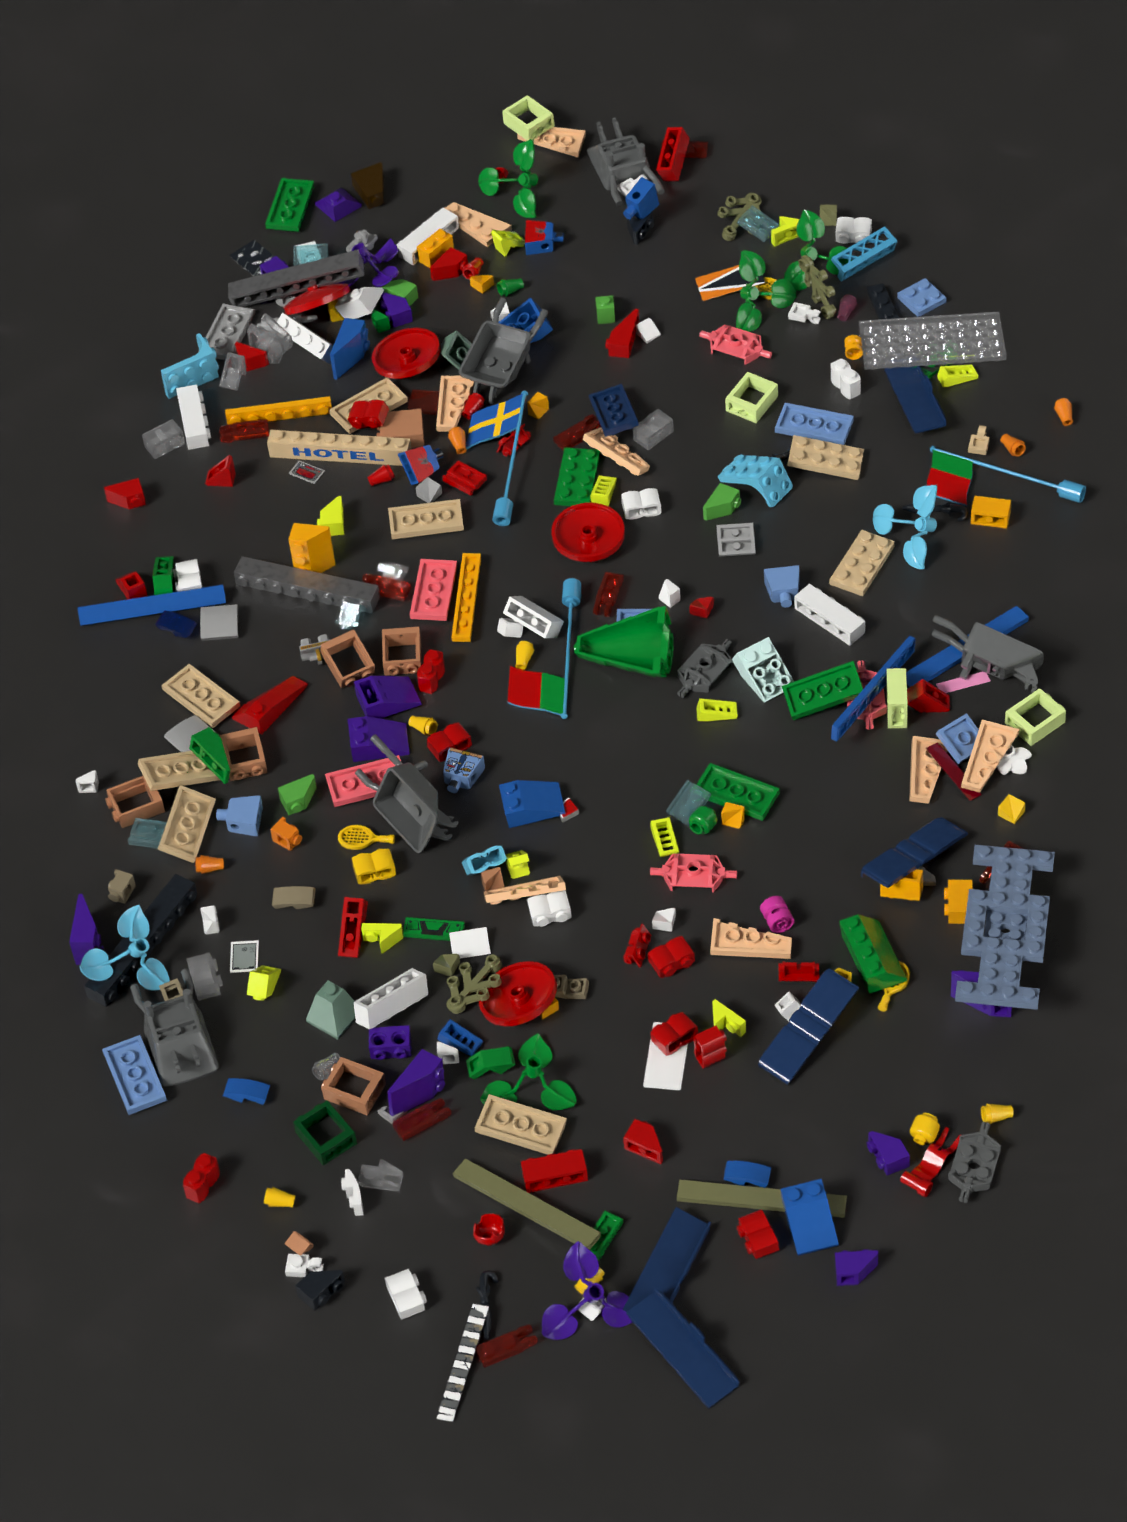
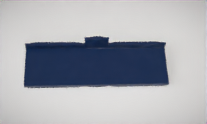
M912 356V361L884 367L887 378L915 434L946 426V416L937 398L933 395L932 382L927 375L925 376L918 360L914 356Z
M942 817L936 818L914 832L909 839L902 840L895 848L885 851L867 863L861 870V877L863 878L867 875L889 888L967 836L968 832Z
M832 969L826 970L803 999L799 1010L792 1014L787 1026L780 1030L759 1059V1068H763L789 1085L854 997L859 987Z
M677 1207L674 1209L623 1311L627 1312L655 1292V1288L660 1290L673 1303L680 1288L679 1284L683 1282L688 1274L691 1264L710 1230L711 1222L707 1224Z
M655 1288V1292L626 1312L630 1320L708 1408H711L739 1387L740 1382L715 1351L705 1343V1337L701 1330L693 1325L692 1322L689 1325L686 1318L657 1288Z

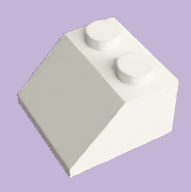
M381 287L354 289L352 292L338 298L335 308L343 318L356 319L371 314L384 289Z

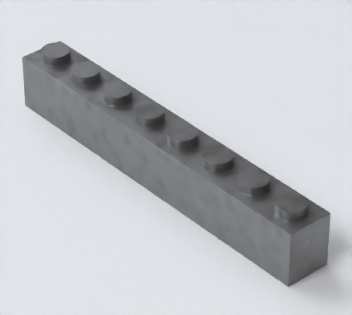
M354 250L228 283V298L233 306L245 307L307 291L308 287L316 284L320 287L364 276V261L359 250Z
M243 556L234 570L237 585L349 608L360 612L373 613L380 598L378 585Z

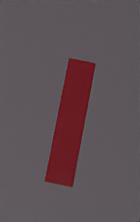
M938 742L926 748L970 801L982 795L980 792L961 788L964 773Z

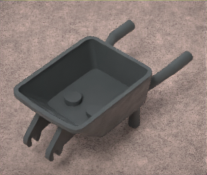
M616 117L612 118L617 138L607 141L600 122H597L596 125L601 143L588 148L587 154L604 188L611 190V195L616 205L621 206L623 204L617 192V185L629 178L635 180L643 174L648 180H652L660 195L664 194L665 190L659 179L650 169L645 156V144H639L634 135L623 137Z
M500 298L494 310L493 321H485L481 325L459 368L461 377L475 382L473 393L480 394L482 384L491 386L488 402L493 404V398L496 399L498 388H503L515 380L523 362L525 364L531 362L528 353L530 342L542 326L548 314L547 310L542 309L535 325L530 332L499 323V315L507 302L505 298Z
M935 615L933 622L951 629L965 642V645H962L951 636L936 629L932 633L933 637L951 644L962 652L961 667L963 670L959 676L960 678L966 680L972 667L1001 680L1015 676L1025 683V690L1030 685H1032L1031 693L1037 690L1038 679L1034 670L1040 669L1043 664L1044 653L978 622H975L969 636H967L953 622Z
M376 734L373 735L370 740L395 765L387 769L380 785L373 783L361 769L355 772V775L367 787L377 791L373 799L375 809L416 853H421L425 849L431 837L450 840L452 834L445 835L448 829H440L436 824L455 828L459 822H451L454 816H446L438 809V791L419 772L427 768L428 763L424 760L414 765L410 762L403 764Z
M188 969L181 971L186 989L182 992L183 996L152 1005L150 1001L143 1002L137 984H133L130 987L135 1003L145 1014L144 1033L160 1083L165 1087L204 1077L216 1072L219 1068L202 1012L192 999L194 985Z

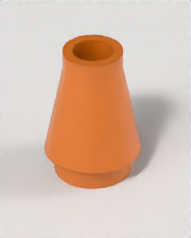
M1067 398L1057 400L1054 409L1064 426L1071 425L1073 423L1072 403Z
M461 427L450 429L448 438L457 454L465 453L467 451L465 431Z
M1004 434L1001 437V443L1004 444L1012 456L1019 457L1025 452L1026 446L1022 440L1009 434Z
M204 855L195 857L196 873L201 872V874L223 870V858Z

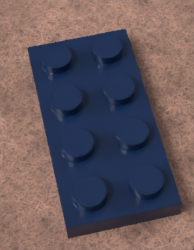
M622 384L588 395L605 437L613 436L618 432L639 426Z

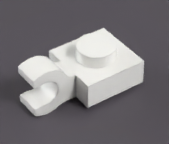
M643 174L635 180L629 178L617 185L618 190L626 197L641 177L645 179L647 177Z
M794 302L788 313V318L791 320L805 322L808 319L814 324H819L821 320L818 317L820 311L816 309L811 310L810 305Z
M288 1254L285 1274L290 1277H305L308 1272L323 1271L322 1258H312L310 1260L309 1255L306 1254L301 1256L298 1254Z

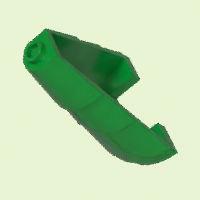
M666 606L656 607L577 636V643L574 644V653L581 659L607 667L613 666L629 672L634 671L651 677L664 678L666 674H669L673 661V633H671V629L668 626L671 625L668 609Z

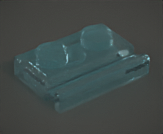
M753 205L737 222V224L763 242L771 236V230L779 227L777 222Z
M687 780L666 812L689 826L690 815L697 807L704 806L711 797V794Z
M135 818L130 838L128 837V843L130 845L158 848L167 822Z

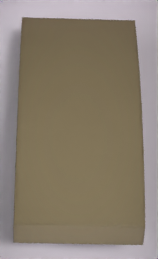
M304 886L274 888L272 906L275 909L293 906L295 909L314 907L315 888Z
M554 975L557 982L555 997L565 999L587 998L589 987L587 978L568 979L566 975Z

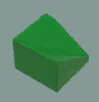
M373 309L371 317L376 331L381 333L390 330L389 318Z

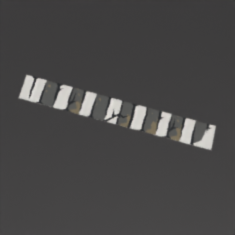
M472 1305L436 1419L453 1422L486 1318L488 1306Z

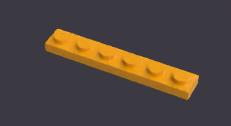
M328 396L225 409L227 425L230 427L330 414L329 409L332 408L331 398Z
M481 553L462 554L452 642H471Z

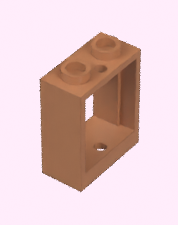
M419 627L382 629L384 675L417 673L422 665ZM416 645V659L389 661V647Z
M354 629L321 644L320 653L341 689L346 686L351 687L354 685V681L374 674L375 664ZM353 645L365 667L343 677L331 655Z
M257 727L220 735L230 767V781L268 773ZM257 746L259 759L231 764L229 751Z
M144 776L106 790L108 798H105L109 809L113 808V818L115 822L120 823L122 828L165 812L158 790L151 791ZM147 791L152 802L121 813L117 802Z
M340 1057L339 1061L332 1066L328 1079H325L322 1083L321 1090L324 1100L368 1116L386 1085L385 1075L383 1072ZM344 1072L370 1081L360 1098L335 1089Z

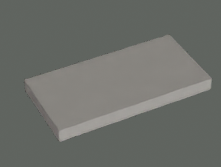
M222 304L206 335L210 348L213 347L217 354L216 359L232 361L236 353L235 343H241L256 314L255 309Z

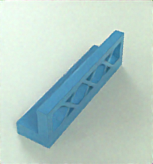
M885 226L831 258V261L839 270L837 277L841 282L894 251L897 240ZM884 233L888 240H878V236ZM867 242L875 243V247L872 249L865 248V244ZM852 251H862L861 256H852ZM840 258L848 259V263L842 266L838 260Z

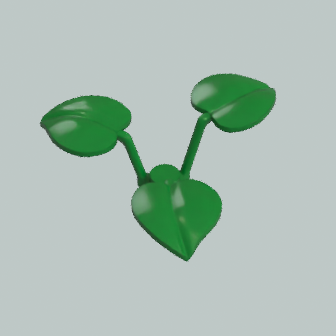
M534 140L522 142L514 149V162L520 166L521 171L525 172L519 178L498 179L497 169L488 167L480 173L478 179L479 187L487 196H493L498 192V182L519 181L525 187L518 191L519 195L514 197L513 206L515 211L525 218H536L535 195L532 190L528 189L538 183L537 174L530 171L534 164Z
M803 210L797 224V235L801 240L811 242L801 249V257L807 255L812 260H815L817 257L828 260L826 264L827 270L832 274L838 275L839 270L833 264L831 258L847 248L836 246L830 250L829 257L818 254V251L811 246L814 244L815 238H820L824 235V222L817 214ZM840 258L838 260L842 266L848 263V259ZM799 262L791 263L785 272L784 279L793 285L795 291L807 288L804 281L805 272L801 270Z
M741 251L740 275L744 280L752 282L746 284L740 290V296L746 302L738 309L736 328L751 332L756 330L762 321L761 312L755 309L756 305L751 300L757 299L759 295L772 296L771 303L773 306L786 308L794 302L796 291L788 280L778 279L772 284V292H759L758 288L752 285L758 281V276L765 273V262L755 252Z
M539 1034L528 1039L519 1050L518 1060L521 1065L525 1066V1070L522 1071V1075L515 1087L511 1090L509 1083L501 1080L494 1081L485 1088L480 1097L484 1105L489 1094L517 1103V1097L514 1093L527 1075L533 1079L540 1077L545 1088L541 1093V1101L547 1108L563 1110L576 1105V1096L567 1083L561 1080H553L549 1086L546 1084L542 1068L551 1063L552 1051Z

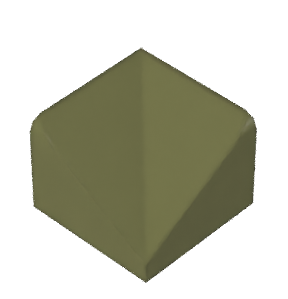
M820 205V218L825 226L837 225V205Z
M459 954L441 955L433 963L434 972L449 977L453 976L460 964Z

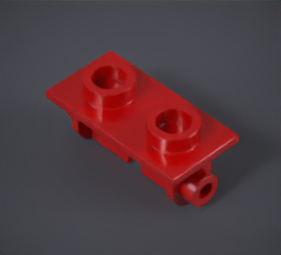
M525 424L520 426L517 443L520 447L530 440L531 436L529 431L523 429ZM516 430L511 431V435L508 438L505 436L499 441L497 453L502 450V454L505 457L512 455Z
M641 924L640 928H635L631 933L628 943L630 946L627 947L623 956L626 964L636 962L638 967L642 965L651 941V934L644 924Z
M785 961L779 963V981H818L819 963H815V961L813 963L801 962V964Z

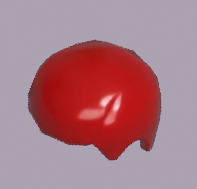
M494 1213L482 1215L480 1222L474 1224V1239L482 1245H495L504 1237V1219Z

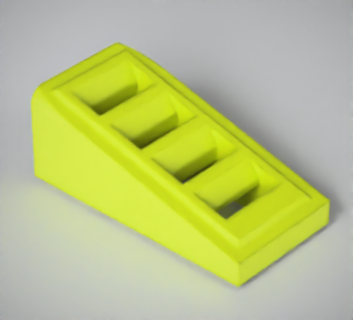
M973 365L940 366L937 377L942 387H949L978 379L979 375Z
M599 476L591 493V503L609 506L617 478Z
M699 698L696 708L697 721L737 719L736 702Z
M670 817L651 821L650 828L660 857L679 854ZM663 828H666V829H667V830H665V831H660V832H658L659 829H663ZM666 834L669 835V836L663 837V838H660V837H659V836H661V835H666ZM671 840V843L661 844V842ZM673 846V849L663 851V848Z

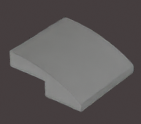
M753 523L717 525L719 557L756 554Z
M238 605L201 607V640L239 638Z
M194 715L170 729L164 738L180 752L191 751L189 749L191 736L209 726Z

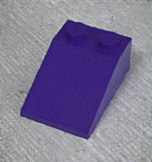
M368 716L348 719L353 762L388 758L370 740L375 734L395 756L410 755L406 723Z
M78 894L69 941L76 965H81L84 955L89 950L101 949L104 951V946H101V935L97 932L83 894Z
M423 1049L417 1054L387 1091L391 1116H395L403 1111L406 1112L434 1098L438 1092L443 1090L445 1086L443 1059Z

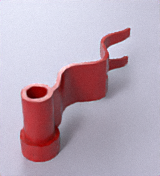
M945 1127L935 1143L929 1145L921 1163L911 1173L905 1171L901 1176V1183L917 1191V1194L923 1197H927L933 1187V1183L930 1181L938 1175L947 1156L954 1153L958 1147L960 1135L949 1148L938 1151L945 1142L950 1129L948 1127Z

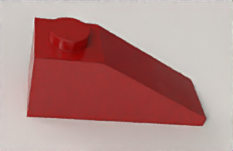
M634 309L611 331L610 338L606 339V349H608L609 356L630 357L636 336V325L640 322L639 309Z
M344 897L338 956L358 958L363 937L362 923H366L368 902L365 899Z

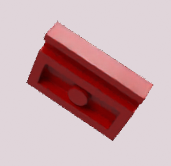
M457 461L442 478L443 482L471 496L472 492L476 491L487 480V475Z

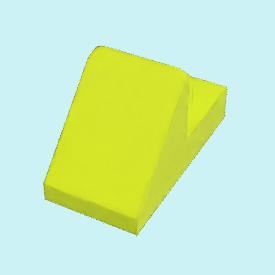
M779 217L780 227L771 230V243L774 247L798 237L796 229L799 219Z
M492 230L491 232L495 248L504 257L507 256L511 247H523L525 244V240L516 232Z
M519 850L505 854L507 857L505 862L512 879L530 874L527 863L529 858L526 852Z
M362 923L363 941H380L381 954L403 939L402 924Z
M716 999L713 1000L714 1026L716 1025L718 1029L726 1027L731 1033H736L742 1037L746 1033V1020Z

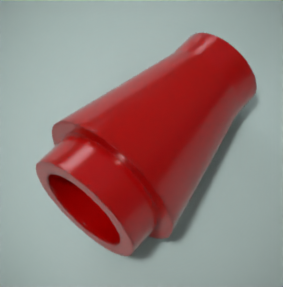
M476 257L473 261L463 267V276L468 280L472 276H478L483 260Z
M478 393L469 395L461 413L462 416L470 419L472 414L484 406V398Z
M388 464L381 466L368 476L367 479L370 485L374 486L392 481L391 479L395 476Z

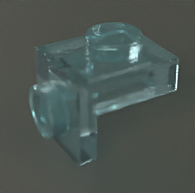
M342 601L339 620L335 619V623L340 624V628L351 630V627H357L362 605Z

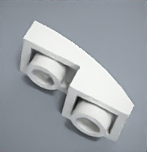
M345 1169V1178L341 1179L342 1190H346L350 1208H354L355 1216L363 1215V1204L358 1183L350 1169Z

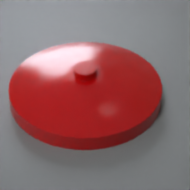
M316 284L307 288L308 291L291 300L283 309L286 315H291L316 308L350 292L349 285L329 284L318 287Z
M407 328L394 332L381 340L373 350L372 362L375 370L384 377L392 379L408 378L432 366L440 355L441 346L438 337L432 331L424 328Z
M580 503L565 509L556 517L551 533L555 548L563 556L575 561L592 562L607 558L620 548L625 537V528L621 516L614 509L599 503Z
M525 961L509 965L495 973L500 975L502 984L498 987L487 988L490 997L486 1001H479V1007L484 1017L495 1025L516 1026L526 1023L542 1014L550 1006L557 992L556 979L552 971L546 965L539 962Z

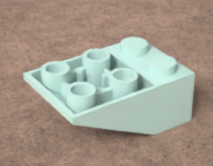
M769 637L736 653L732 658L740 675L764 703L784 693L783 685L794 682Z

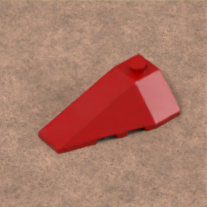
M291 676L245 703L232 716V719L248 728L257 727L258 733L262 735L305 690L308 683Z

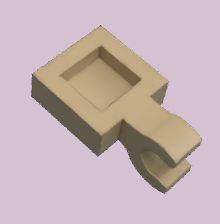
M979 425L977 435H971L968 453L986 455L989 445V437L986 436L987 426Z

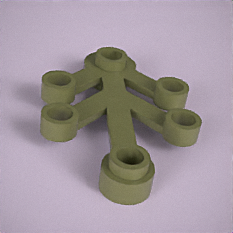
M749 193L745 198L727 197L725 202L727 207L732 208L735 205H745L743 208L728 209L720 207L718 210L720 218L737 215L732 224L723 229L722 237L726 241H733L735 239L736 229L743 219H745L748 227L747 232L752 235L757 233L758 225L753 223L749 212L751 209H753L755 221L758 224L764 223L766 215L759 208L761 197L755 193Z
M803 255L798 262L801 270L805 272V284L807 287H812L813 301L815 303L823 302L824 306L821 307V312L824 318L828 320L834 317L836 308L833 304L829 305L825 294L827 297H832L835 295V290L831 285L827 287L822 283V281L828 279L826 271H819L814 266L812 258Z
M494 954L487 956L485 966L473 979H471L472 968L470 963L464 962L459 965L460 973L463 975L464 990L459 994L458 987L460 982L457 976H450L447 979L448 987L451 990V998L446 1004L449 1011L459 1014L466 1009L467 1004L486 1001L490 997L487 988L498 987L502 984L499 974H492L487 981L481 982L489 972H498L502 968V962L498 956Z

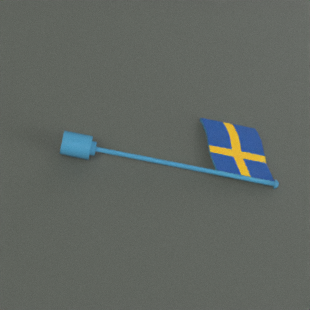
M525 390L508 401L472 414L466 443L467 449L516 430L504 497L496 500L492 521L499 526H507L511 521L513 502L507 497L525 399L528 396V392Z

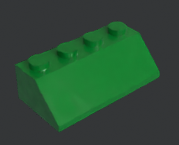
M859 914L840 920L841 935L869 994L907 981L906 975L879 920Z

